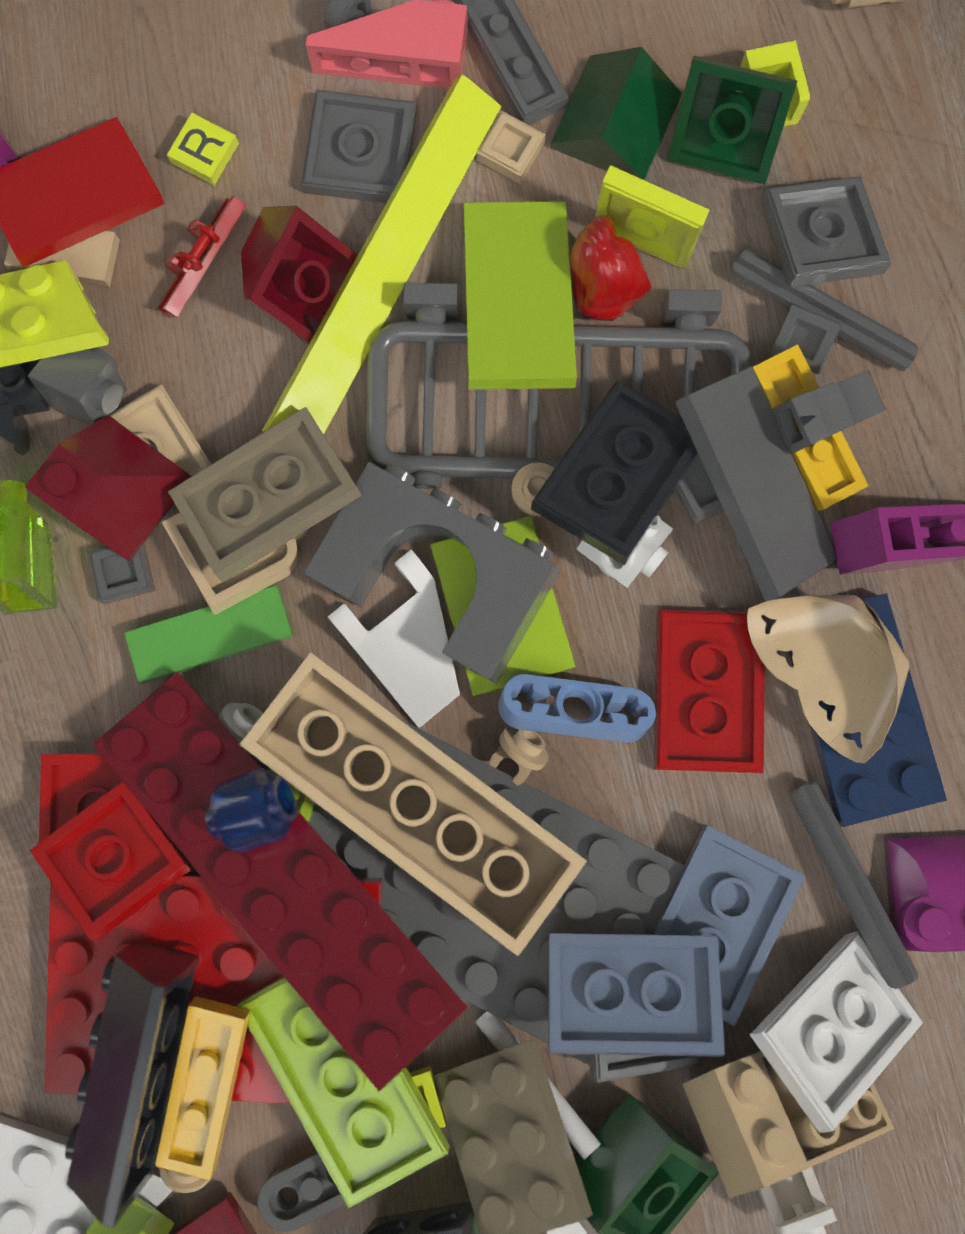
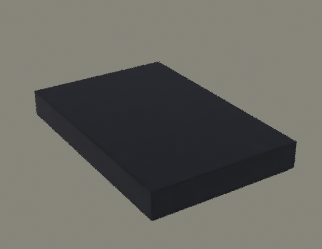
M616 381L532 500L531 510L625 566L698 455L682 417L623 383Z

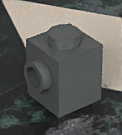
M98 347L40 359L28 375L48 405L89 425L115 411L127 390L116 370L117 362L107 352Z

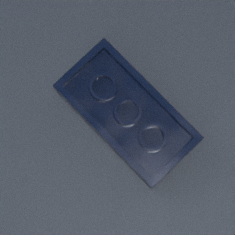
M887 593L861 599L875 610L904 653ZM789 651L792 666L794 667V663L792 661L793 651ZM910 670L908 671L897 713L883 745L865 763H856L842 756L829 746L809 724L833 812L840 827L947 801ZM819 701L820 707L827 711L828 721H831L835 706ZM861 732L843 734L846 739L855 740L857 747L862 748Z

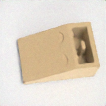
M761 1051L716 1068L682 1084L729 1198L766 1188L895 1129L872 1083L832 1132L819 1133Z

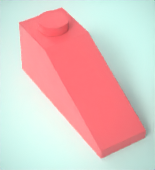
M412 0L308 35L306 49L312 73L449 89L454 79L463 74L468 36L467 5L455 4L450 0Z

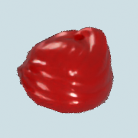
M608 215L593 217L585 228L579 232L578 239L572 247L570 259L574 300L579 313L583 316L590 317L593 320L614 321L616 318L623 316L625 311L631 309L638 300L644 298L650 292L652 286L632 242L623 237L616 236L613 221Z

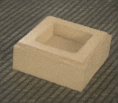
M501 111L477 151V161L521 184L543 147L546 134Z

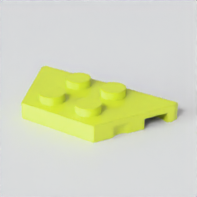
M66 260L35 265L27 269L0 274V367L109 344V337L99 324L95 316L96 312L90 300L84 294V288L79 278Z

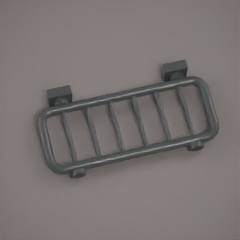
M404 283L407 319H416V321L391 323L381 329L372 340L368 353L365 440L367 452L374 464L385 470L388 463L401 468L416 479L413 486L418 489L442 488V477L514 479L516 473L522 467L531 463H545L556 468L561 459H537L538 389H528L526 458L485 457L486 390H476L474 457L433 456L436 343L467 344V323L447 322V320H458L457 284ZM669 289L661 306V325H675V328L574 325L575 346L581 347L579 433L590 419L591 347L633 348L632 389L640 394L643 393V348L685 349L684 397L695 392V349L718 350L725 353L731 361V375L751 367L750 351L742 339L729 331L706 329V326L714 324L721 313L722 290ZM403 342L425 343L422 456L395 454L389 449L386 442L388 358L393 346Z

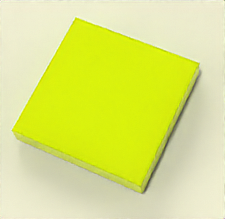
M610 165L602 181L595 217L608 215L613 221L616 236L623 237L631 241L635 248L682 269L686 267L710 210Z

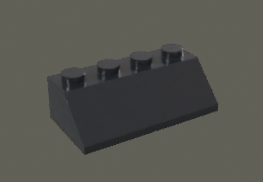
M134 941L117 955L112 956L105 967L101 982L102 991L107 992L104 1011L97 1015L89 1038V1046L95 1048L92 1067H89L84 1073L77 1094V1102L83 1104L80 1123H77L71 1131L65 1150V1158L71 1160L67 1185L101 1225L114 1228L153 1175L199 956Z

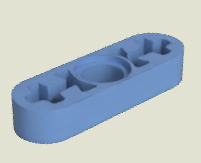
M521 674L511 678L506 683L498 700V711L501 718L513 728L630 743L641 739L656 718V709L653 701L646 693L639 689ZM519 693L527 694L528 702L533 704L529 712L521 710V703L515 700ZM551 695L554 696V700L550 707V715H548L547 711L550 704L545 703ZM569 697L582 699L589 706L590 718L581 721L571 718L564 710L563 701ZM624 706L630 707L632 716L639 717L633 725L627 723L626 715L619 713ZM609 713L606 719L603 722H601L600 718L602 714Z

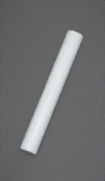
M485 1012L476 1021L478 1027L498 1052L520 1044L500 1018ZM549 1080L567 1138L585 1160L601 1143Z

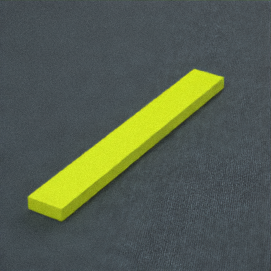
M459 75L452 82L262 432L267 431L304 407H307L322 433L324 434L365 360L372 340L385 323L404 288V283L407 282L502 107L465 75Z

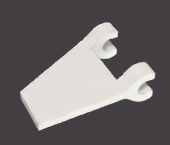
M410 550L397 560L394 565L416 590V594L370 631L364 628L345 603L331 613L328 618L417 727L420 728L457 698L460 692L453 661L442 653L448 643L435 579L417 555Z

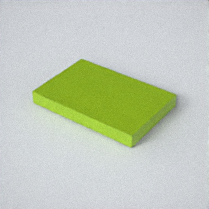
M531 516L502 524L507 528L504 536L522 545L526 538L539 543ZM450 538L430 544L455 630L475 593L477 572L470 550L457 540ZM553 588L548 593L497 684L465 667L473 697L504 689L506 683L517 675L529 674L546 677L576 667Z

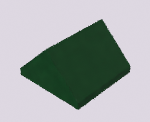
M643 47L591 55L586 62L553 136L550 148L605 171H608L611 165L645 180L680 101L682 92Z
M693 56L667 160L766 185L797 81Z

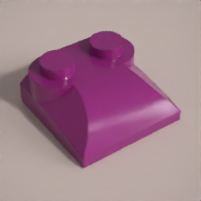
M965 835L884 838L890 921L905 950L923 952L965 951Z

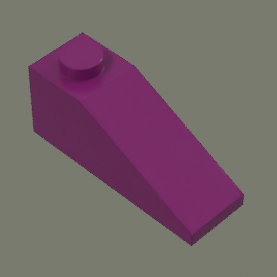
M965 504L881 507L830 523L840 575L882 572L965 560Z

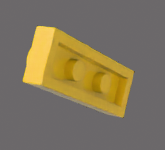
M798 344L753 367L772 410L792 398L820 388ZM793 416V425L795 429L801 434L796 423V420ZM842 431L792 454L817 511L824 510L869 486Z
M197 996L189 1004L155 1166L211 1180L217 1169L251 1010Z

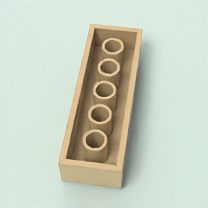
M311 652L239 744L517 956L525 948L587 862Z

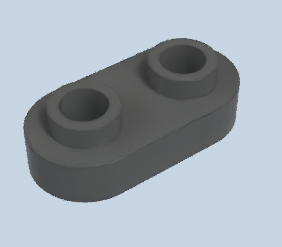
M316 1149L273 1171L267 1177L258 1196V1210L262 1220L270 1228L280 1232L297 1230L346 1204ZM285 1187H291L297 1192L299 1199L293 1203L286 1202L281 1198L280 1190Z

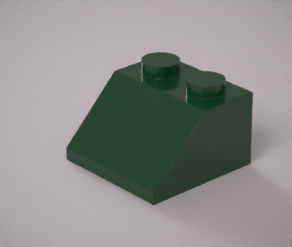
M630 1094L623 1103L615 1106L609 1112L604 1126L595 1135L601 1145L585 1160L578 1152L574 1155L593 1214L587 1218V1221L599 1234H670L719 1174L716 1165L655 1110Z

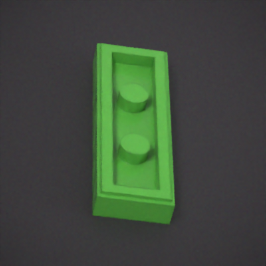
M277 585L263 589L216 615H213L208 606L124 632L137 680L140 684L153 682L172 676L176 672H185L295 637L280 587Z

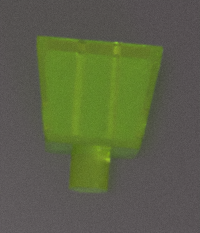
M14 480L0 481V611L5 615L57 608L52 539L49 524L27 503L26 484Z

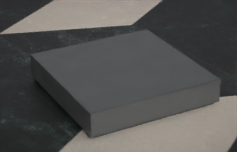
M316 90L301 184L303 192L306 194L387 203L410 161L417 114L416 102Z
M861 176L765 189L760 201L789 288L885 274L892 263Z

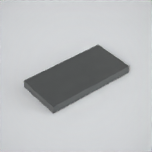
M753 366L675 401L765 601L783 596L837 560L835 549L796 462L788 451Z

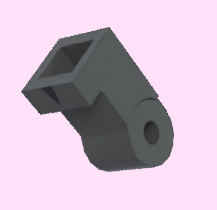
M866 370L836 384L831 383L792 398L773 409L772 413L791 455L886 410L870 371ZM793 416L796 420V423L801 434L795 429L793 425Z

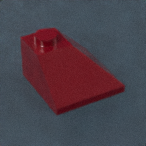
M297 205L263 207L241 250L244 300L309 345L358 254Z
M108 415L60 442L29 480L25 488L66 519L130 562L175 504L168 491L192 476Z

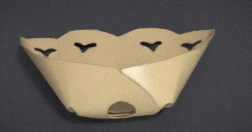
M805 595L773 599L748 608L747 623L750 638L766 668L777 679L798 690L804 716L811 727L829 746L842 756L856 763H865L883 745L897 713L910 668L907 657L875 610L855 595ZM762 615L776 620L769 634L765 633L766 622L762 620ZM777 650L783 652L793 651L792 661L794 667H790L786 662V658L777 654ZM819 701L835 706L831 721H828L827 711L820 707ZM861 732L862 748L857 747L855 740L846 739L843 734Z

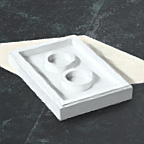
M856 931L845 934L759 1024L750 1036L819 1133L832 1132L923 1022L901 991L887 985L866 943Z

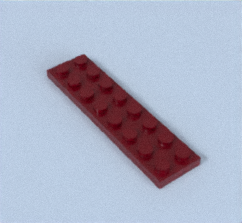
M176 672L92 745L380 1092L469 1007L252 755L239 745L240 742L226 728L189 682L179 672Z

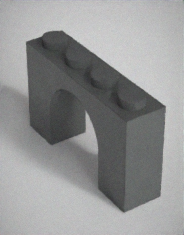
M368 462L355 484L362 496L341 508L303 574L362 607L385 565L401 546L413 539L430 535L445 536L457 540L467 547L473 556L477 572V582L473 598L442 653L497 684L560 574L556 564L550 561L554 554L544 546L528 538L524 540L522 545L504 536L507 528L485 514L479 513L475 520L458 511L461 503L439 489L433 488L430 495L413 486L416 479L412 475L393 464L388 463L385 470Z

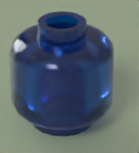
M257 769L217 784L211 794L210 807L206 810L205 819L207 828L214 839L221 840L228 849L234 852L245 853L284 839L291 828V821L295 820L297 816V804L293 790L284 778L276 777L265 769Z

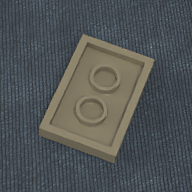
M307 407L302 408L168 491L211 569L222 582L362 496Z
M535 1039L433 1076L480 1234H540L583 1221L593 1215Z

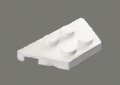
M0 1114V1234H85L95 1220V1217L67 1185L71 1160L65 1158V1150L69 1137ZM154 1166L152 1177L137 1196L156 1208L173 1190L164 1184L159 1168Z

